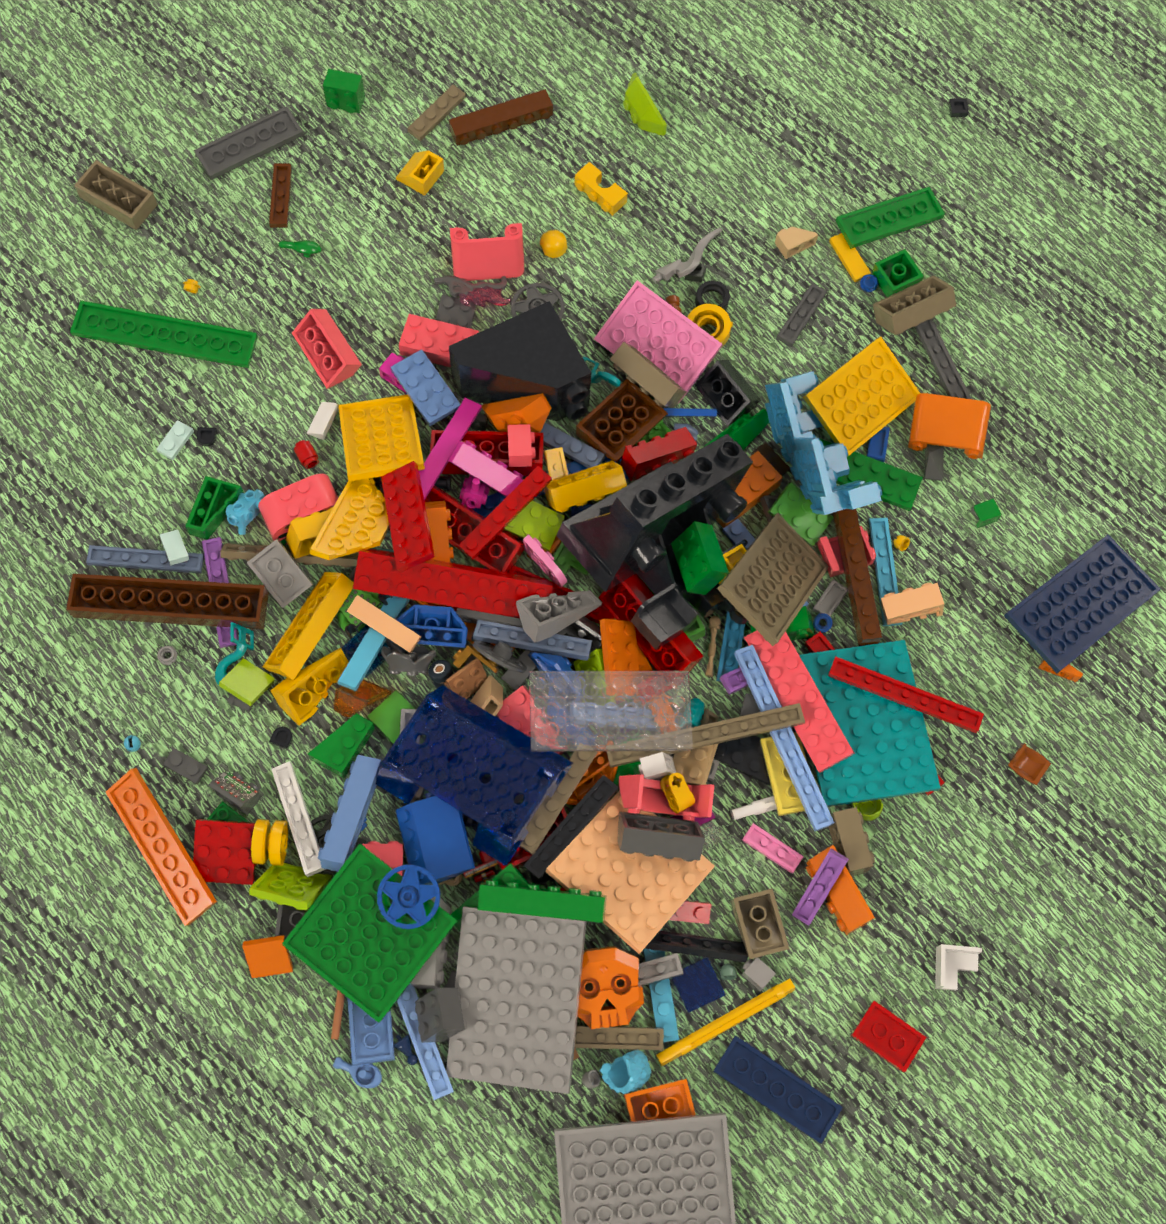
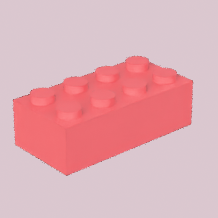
M409 314L399 342L400 355L409 357L422 349L431 363L451 367L449 346L475 335L479 331Z

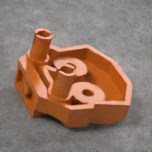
M616 946L584 950L577 1016L590 1029L629 1025L634 1013L644 1004L643 988L638 984L639 958ZM623 979L624 984L617 986V980ZM587 983L593 984L591 990L585 988ZM606 999H608L614 1005L602 1007Z

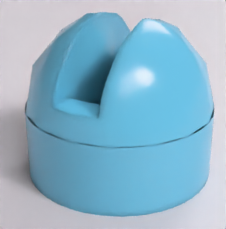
M130 735L124 739V747L130 752L137 751L141 746V741L137 736ZM130 739H132L133 747H130Z

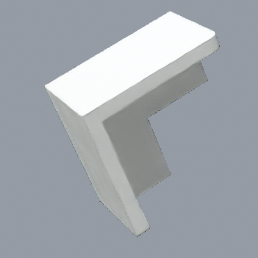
M944 944L936 947L935 989L956 991L958 988V970L977 972L978 954L982 953V948Z

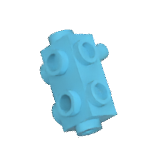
M258 489L255 491L248 490L246 493H241L234 504L227 506V520L229 524L238 526V534L245 535L246 526L260 513L258 504L265 497L262 491Z

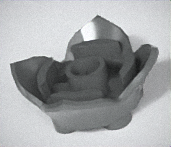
M422 645L414 648L412 653L399 654V652L383 646L382 656L389 666V674L406 672L408 676H417L418 673H428V667L436 656V651L430 652Z

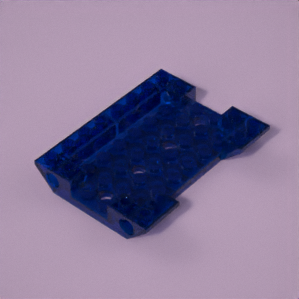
M442 685L426 695L382 760L376 785L406 804L411 802L419 790L418 786L478 822L479 825L472 845L507 866L529 832L526 829L527 825L546 796H553L573 765V762ZM419 735H426L424 743L418 744L416 742ZM457 754V762L450 764L448 762L449 757ZM485 774L491 775V780L487 784L481 783V778ZM517 795H524L525 799L523 803H514V799Z

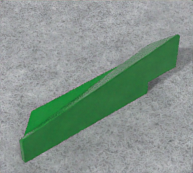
M761 409L754 416H751L750 413L742 415L705 446L728 434L744 450L768 425L769 419L766 409Z

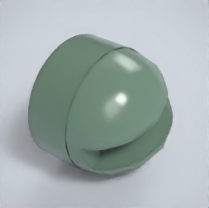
M724 964L721 967V980L737 978L733 965Z

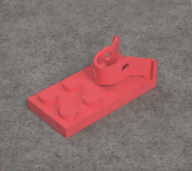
M522 685L503 700V706L497 713V716L525 757L531 759L537 765L540 762H546L549 765L568 750L526 686Z

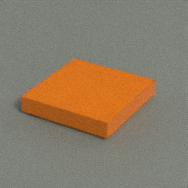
M284 935L243 941L242 947L252 978L293 972L289 950L282 945L285 941Z

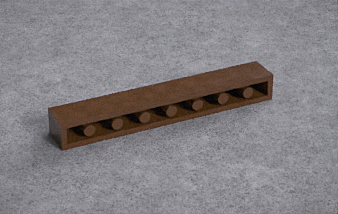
M843 509L833 512L858 645L879 644L882 634L857 510Z

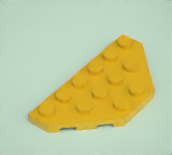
M373 478L347 482L310 548L311 555L332 560L359 552V550H367L381 545L389 529L385 498L375 486Z

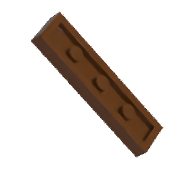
M274 163L269 219L270 228H288L292 179L291 163Z

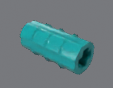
M692 698L688 701L681 718V730L700 726V721L704 714V702L698 698Z

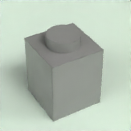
M758 957L754 961L748 960L742 967L745 970L742 976L759 991L776 974Z

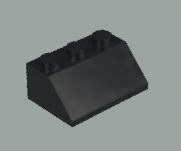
M717 360L695 384V387L711 407L717 410V414L727 426L734 423L742 415L749 413L761 401L729 360Z

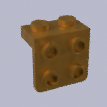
M468 645L464 650L462 648L459 649L453 657L455 659L453 664L458 668H461L473 654L493 672L497 673L500 670L497 667V663L484 657L471 645Z

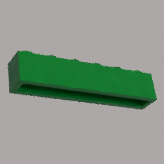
M486 880V883L480 884L477 910L603 923L605 920L607 895H602V891L589 890V893H581V889L577 888L560 891V887L548 886V889H540V885L527 884V887H520L517 882H506V885H500L496 880Z

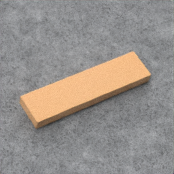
M359 595L355 597L347 612L409 653H412L421 639L420 635Z

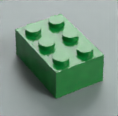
M694 521L671 543L687 592L705 595L729 574L712 525Z

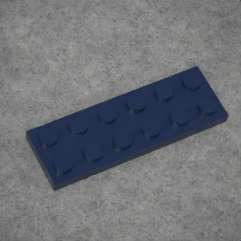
M736 1035L713 1070L715 1074L819 1144H822L843 1108Z

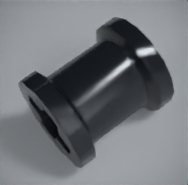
M439 476L434 485L450 492L452 476Z

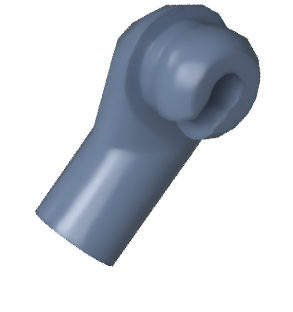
M674 423V430L686 427L694 440L698 439V430L690 424Z

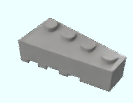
M440 898L439 906L451 914V908ZM450 932L410 983L415 988L434 990L435 988H440L441 984H443V964L447 961V951L445 949L446 943L450 939Z

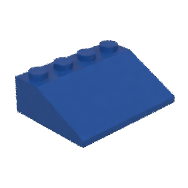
M456 790L419 800L396 810L408 865H416L426 869L434 876L438 884L475 869ZM417 871L420 885H433L426 875Z

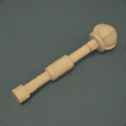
M712 616L709 619L711 641L708 646L709 660L706 669V676L713 677L715 639L721 624L718 616Z

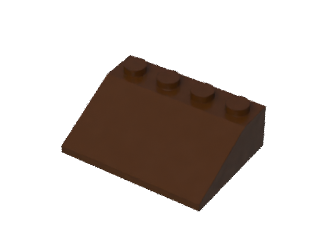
M626 379L576 425V436L585 444L604 453L607 458L617 463L623 456L625 446L632 445L634 447L668 413L635 384Z

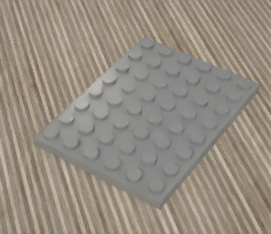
M463 907L455 988L459 990L465 1029L449 1038L446 1067L448 1077L569 1094L586 921L482 911L474 907Z
M726 1113L554 1129L562 1224H736Z

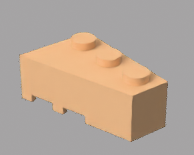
M925 583L920 588H907L898 594L888 593L881 598V606L887 625L908 622L910 618L920 616V619H926L928 614L936 613L937 617L942 616L944 601L938 583Z

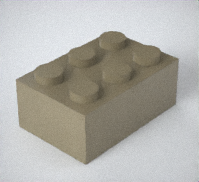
M857 807L833 812L831 816L834 824L829 826L834 847L838 853L849 859L845 866L851 877L867 873L873 867L875 859L873 852L869 851L867 845L869 838L867 832H864L862 828L863 817L861 812H858Z

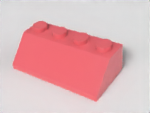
M310 309L292 332V335L327 389L352 377L362 365L326 309Z

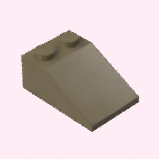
M773 888L733 898L730 901L749 960L789 949Z

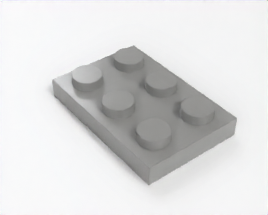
M276 539L247 562L282 608L313 585L312 581L279 539Z

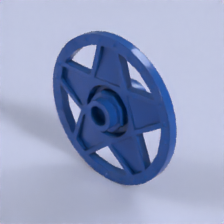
M402 865L392 869L382 879L377 892L378 907L383 917L392 925L403 929L417 928L429 922L436 914L440 904V888L434 876L426 869L416 865ZM405 870L401 883L388 881L395 873ZM417 871L426 875L433 885H420ZM383 892L393 900L388 912H386L383 905ZM436 896L434 907L427 916L424 902ZM408 913L417 923L403 924L396 920Z

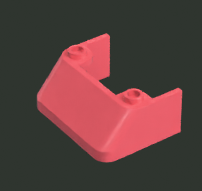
M641 774L619 776V790L623 807L628 809L627 813L640 814V811L683 816V820L695 821V818H709L712 816L714 785L712 784L688 785L694 795L695 804L677 814L670 808L668 800L661 789L660 781L644 779V775Z

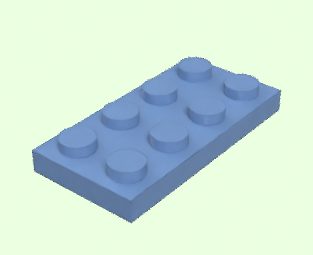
M422 349L390 367L392 373L429 426L456 412L461 405Z

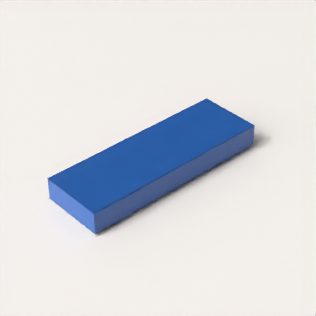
M663 408L668 413L666 417L715 418L717 416L716 409Z

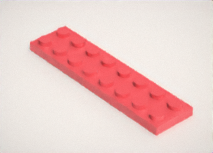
M757 630L745 636L747 644L754 646L782 707L800 703L805 724L793 727L818 772L821 773L855 754L786 631L774 646L766 641Z

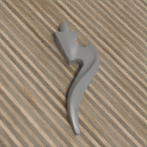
M718 228L704 236L696 245L687 262H681V259L655 270L656 275L652 278V281L657 284L661 280L668 281L676 273L681 278L693 272L699 265L707 244L723 230Z

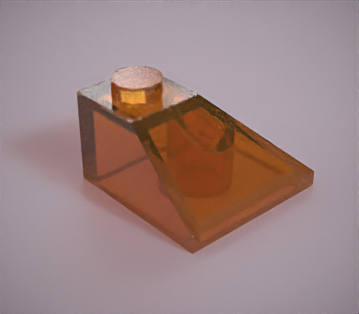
M364 679L357 691L342 686L335 690L334 711L344 717H352L356 713L391 695V691Z

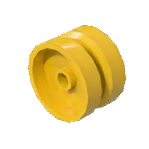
M257 819L253 830L251 846L253 864L264 865L269 858L271 865H284L288 846L287 821L276 820L271 827L269 820Z

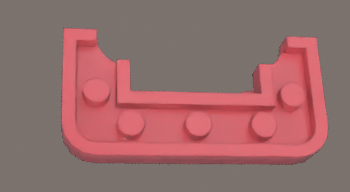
M522 223L509 224L505 228V237L469 239L468 232L464 228H450L454 276L467 281L501 279L502 276L515 278L520 277L524 273Z

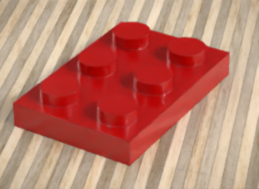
M872 1001L851 1034L853 1038L903 1073L906 1072L927 1038L876 1001Z

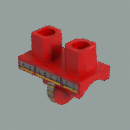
M488 848L479 852L482 863L476 865L475 869L463 873L465 878L480 872V875L474 877L475 882L483 880L486 883L488 877L494 875L492 869L484 871L499 864L497 858L493 857Z

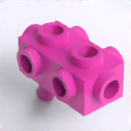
M469 475V478L464 480L459 499H462V504L470 509L475 507L481 508V504H486L490 487L480 482L478 478Z

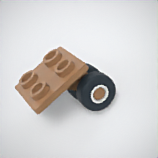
M478 658L455 674L450 663L446 660L433 662L428 670L435 688L441 693L451 691L458 704L477 692L488 678Z

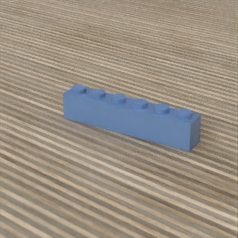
M358 755L356 761L352 762L350 767L351 775L349 778H346L344 783V794L340 795L338 799L337 813H333L331 829L327 830L325 834L326 843L324 848L321 847L319 850L318 859L321 862L322 868L338 872L353 853L382 772L380 759Z

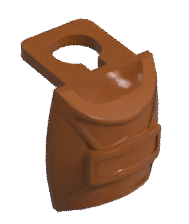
M1024 743L1017 750L1008 766L1023 779L1037 785L1051 763Z

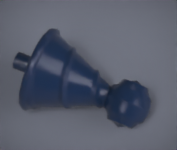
M398 1034L395 1036L398 1041L394 1043V1048L407 1056V1063L409 1065H416L418 1056L412 1054L410 1035L407 1034L401 1038Z

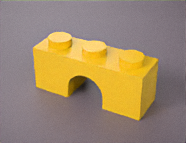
M588 162L575 174V186L579 191L585 192L591 201H596L605 212L614 215L627 203L628 193L616 183L609 188L598 186L602 180V172Z

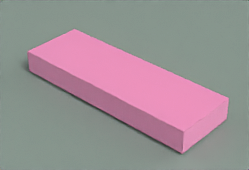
M754 823L742 839L743 842L792 874L804 857Z

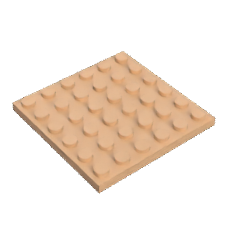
M619 790L548 866L545 872L567 891L569 888L581 889V893L597 890L602 891V895H607L605 920L603 923L640 954L715 865L702 854L700 861L693 860L689 862L682 858L674 857L673 859H667L660 855L645 856L642 853L634 852L633 854H627L621 851L617 842L619 811L628 812V809L623 807ZM640 811L642 815L657 816L653 812Z

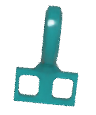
M585 356L583 357L584 361L595 364L591 371V384L600 383L604 380L615 387L620 386L621 381L616 376L603 371L596 374L600 364Z
M231 623L230 641L237 644V647L233 653L224 657L216 667L215 681L218 685L227 675L226 670L231 663L240 659L247 649L254 650V631L236 623ZM234 628L239 631V640L234 638ZM246 633L250 635V645L246 643Z

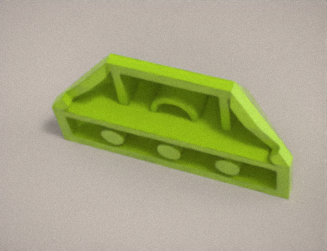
M636 72L633 73L625 92V100L623 101L626 111L629 110L633 123L637 124L639 129L661 136L666 135L667 124L662 118Z

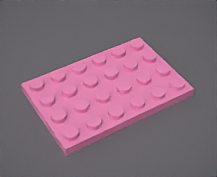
M638 280L594 338V340L613 354L623 342L632 345L686 391V394L723 346L722 343Z

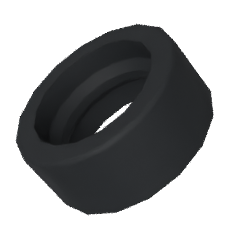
M715 280L702 283L697 289L696 307L706 304L702 300L704 293L714 291L723 297V302L717 306L726 311L730 300V293L726 285Z

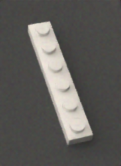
M289 761L272 768L271 770L305 875L309 877L326 870L321 867V862L318 859L320 847L292 763Z

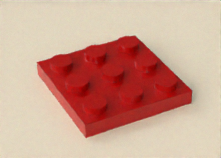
M196 820L193 863L205 882L254 884L256 864L252 862L251 846L255 823Z

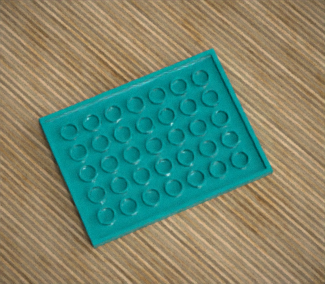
M905 640L799 655L855 753L821 773L818 772L814 765L819 790L827 807L938 791L941 789L923 713L828 676L836 656L916 687Z

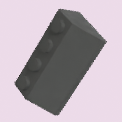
M619 811L617 842L619 849L624 853L633 854L637 852L645 856L660 855L667 859L675 857L689 862L693 860L700 861L705 837L698 822Z

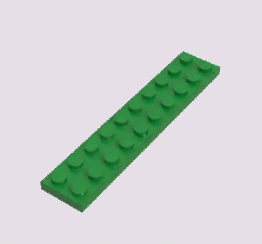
M81 300L70 330L72 336L249 368L258 338L257 333Z

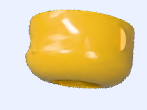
M703 304L697 306L689 313L687 318L700 328L709 324L717 328L716 331L710 335L722 343L723 346L727 343L733 322L730 321L729 315L723 308L715 304Z

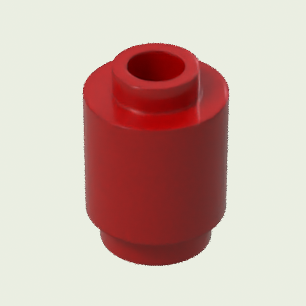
M301 440L296 443L294 452L302 466H305L306 469L315 467L319 460L311 442Z

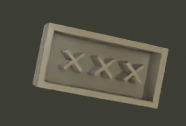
M97 160L93 162L74 185L81 199L135 230L141 226L158 205L153 192Z
M933 275L874 303L873 309L876 323L894 335L901 334L905 330L916 327L920 323L955 307L954 287Z
M623 342L610 358L614 362L612 366L615 369L628 374L626 378L633 384L641 385L639 389L646 395L655 397L653 401L660 407L674 408L686 394V391L628 343Z

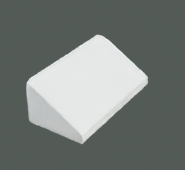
M322 402L307 434L324 440L339 410L338 404Z

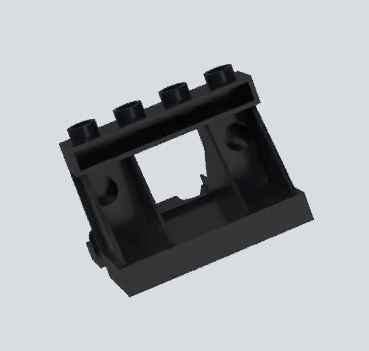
M728 434L675 464L671 461L569 518L562 523L556 534L605 592L634 574H637L655 595L638 608L631 622L655 650L688 630L697 620L698 612L705 619L717 610H726L735 623L744 625L749 622L717 589L720 585L719 583L705 595L687 592L671 545L694 521L713 526L719 516L724 523H728L746 508L747 501L742 496H739L735 490L753 461L742 450L739 443L734 441ZM744 539L741 542L734 545L733 547L726 550L725 552H723L722 554L727 553L728 551L732 550L740 544H742L745 548L748 544V541Z

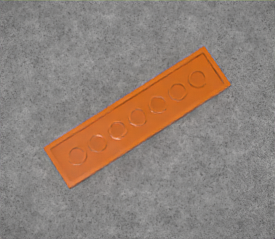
M132 768L105 793L184 926L190 925L217 901L137 768Z

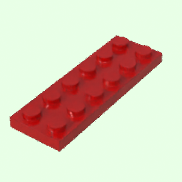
M415 461L381 476L396 568L399 572L408 570L435 557L418 464Z

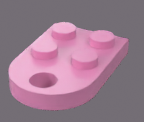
M528 534L523 539L524 551L557 586L562 587L565 585L567 579L555 564L554 557L548 551L544 552L537 538L534 537L532 539Z

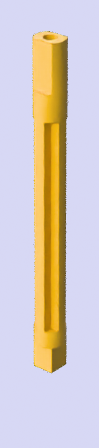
M789 978L781 984L775 985L656 1054L659 1064L662 1067L681 1055L687 1054L786 997V995L795 991V986Z

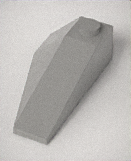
M591 591L568 592L567 595L557 596L556 593L550 594L549 597L532 595L516 601V606L523 630L536 643L552 637L601 606V602Z

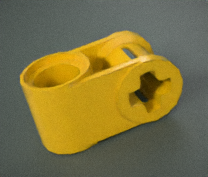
M672 773L661 779V789L673 812L678 814L695 804L694 795L682 774Z

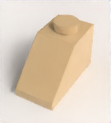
M790 227L782 229L777 233L775 244L785 259L815 245L818 234Z

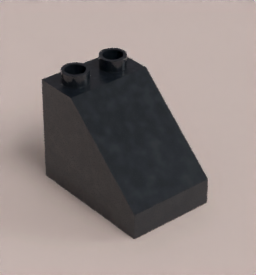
M550 301L449 346L452 382L462 399L467 398L471 401L489 404L543 393L551 406L547 417L549 420L559 421L567 417L569 421H574L584 416L588 411L591 371Z

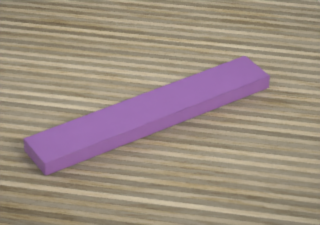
M221 537L203 540L202 545L208 581L229 583L225 558H221L220 553L223 547ZM216 627L220 648L237 645L230 641V627ZM234 628V638L239 640L238 631Z

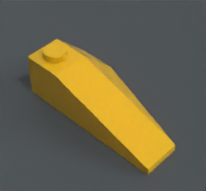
M339 648L300 670L294 680L286 678L270 691L278 705L300 726L318 710L316 706L322 698L325 699L328 696V689L333 683L338 682L349 662L342 649Z

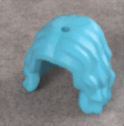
M636 1049L622 1057L616 1058L613 1063H604L602 1068H600V1072L602 1073V1079L612 1090H615L616 1093L629 1094L644 1086L650 1078L651 1068L647 1056L642 1051Z

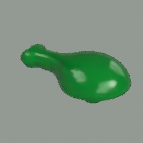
M282 240L278 244L280 248L293 249L296 252L304 253L303 256L310 258L311 254L322 251L318 243L310 240L297 242Z

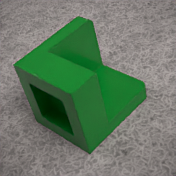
M994 498L976 504L973 507L979 519L976 524L977 528L997 522L1002 515Z

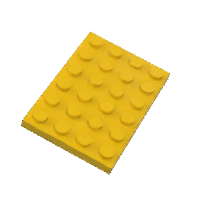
M880 336L803 396V398L835 443H843L846 446L849 456L913 404L920 392Z
M408 394L338 405L348 481L384 476L412 461L418 464L419 470L425 469L413 401Z

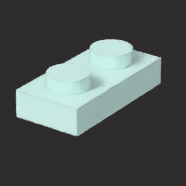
M177 420L157 447V452L174 460L193 434V428Z

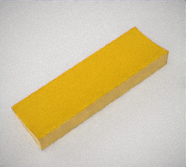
M324 572L263 665V668L269 672H274L294 680L352 591L353 581L343 573Z

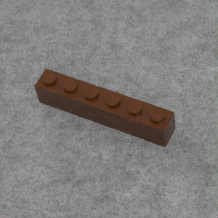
M546 89L449 119V130L456 146L466 145L477 139L481 140L493 134H500L502 131L516 129L518 126L532 124L540 119H548L550 116H553V104Z

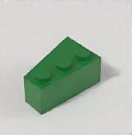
M205 476L185 525L189 535L208 540L227 517V506L234 504L238 500L239 495L244 493L242 487Z

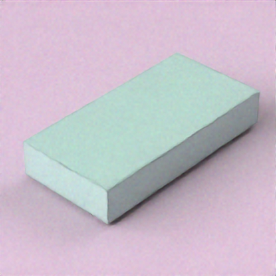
M178 530L160 534V539L170 565L189 560Z

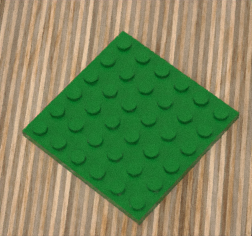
M359 844L282 945L380 1023L458 920L439 906L434 917L423 926L403 929L389 923L379 910L377 892L382 879L392 868L365 846ZM397 872L388 881L401 883L403 876ZM383 892V905L386 912H388L393 900ZM432 899L424 902L427 916L434 907L435 902ZM408 913L396 920L403 924L417 923Z

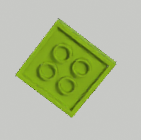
M284 863L282 866L271 865L250 887L249 895L261 900H270L279 905L292 906L298 910H308L332 880V875L316 873L307 877L302 867Z

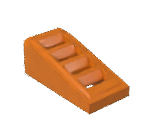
M1045 660L1038 667L1041 670L1077 682L1083 676L1082 672L1070 664L1058 674Z

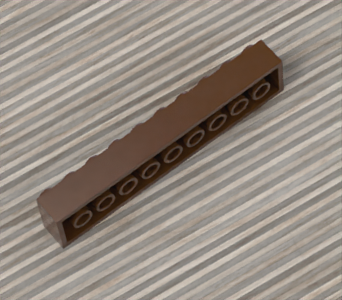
M72 574L66 611L73 618L230 627L233 622L248 629H264L269 592L265 585Z

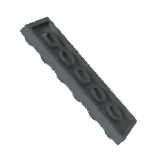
M285 106L195 149L194 152L212 180L304 136V133L289 108Z

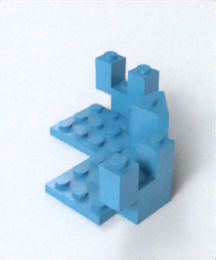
M814 371L784 378L778 383L765 385L769 402L765 403L773 438L776 444H781L783 448L781 449V454L785 461H790L792 465L790 470L795 480H800L802 483L800 489L805 499L810 498L812 502L810 508L813 513L827 515L843 509L853 510L882 501V489L877 482L870 481L865 483V481L857 480L840 486L836 485L837 477L849 474L847 448L843 443L823 446L822 441H819V438H816L812 431H808L823 425L811 409L801 412L802 402L797 396L810 392L819 384L818 377L814 374Z

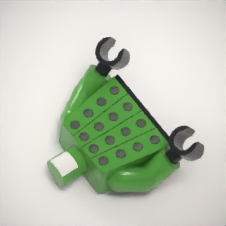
M354 589L348 595L337 614L340 628L346 632L349 639H352V633L355 632L358 635L367 626V624L347 612L357 595L381 609L382 603L388 605L387 598L393 597Z

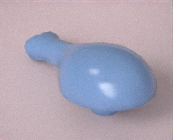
M336 1057L333 1063L335 1069L349 1072L354 1082L360 1087L375 1088L382 1081L380 1070L371 1063L353 1066L343 1061L341 1057Z

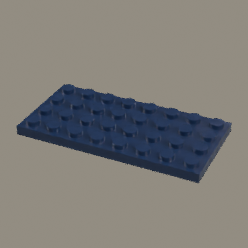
M1108 534L1013 607L1004 617L1058 674L1157 594L1161 588Z

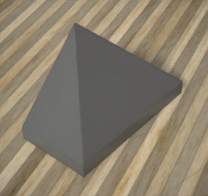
M927 445L925 448L924 479L943 481L944 446Z

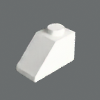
M664 752L640 758L639 771L646 779H662L666 775L676 773L672 756Z

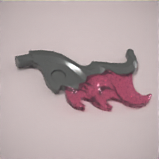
M442 275V277L434 278L435 285H447L450 294L454 298L459 296L461 304L465 306H470L468 301L474 302V304L481 307L486 306L484 302L497 306H504L511 302V299L501 297L502 290L507 287L505 276H502V282L500 283L478 282L476 284L451 275Z

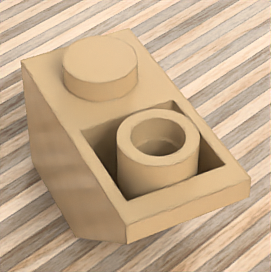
M489 675L467 706L479 718L492 721L503 706V686L493 676Z

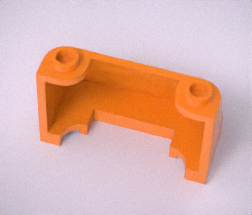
M929 393L918 394L915 401L908 448L921 451L927 447V444L965 449L964 453L971 459H982L991 405L980 400Z

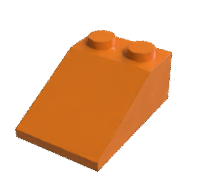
M687 1079L624 1095L630 1122L696 1115Z

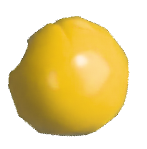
M548 230L541 236L540 246L545 256L557 258L566 253L567 240L562 232Z

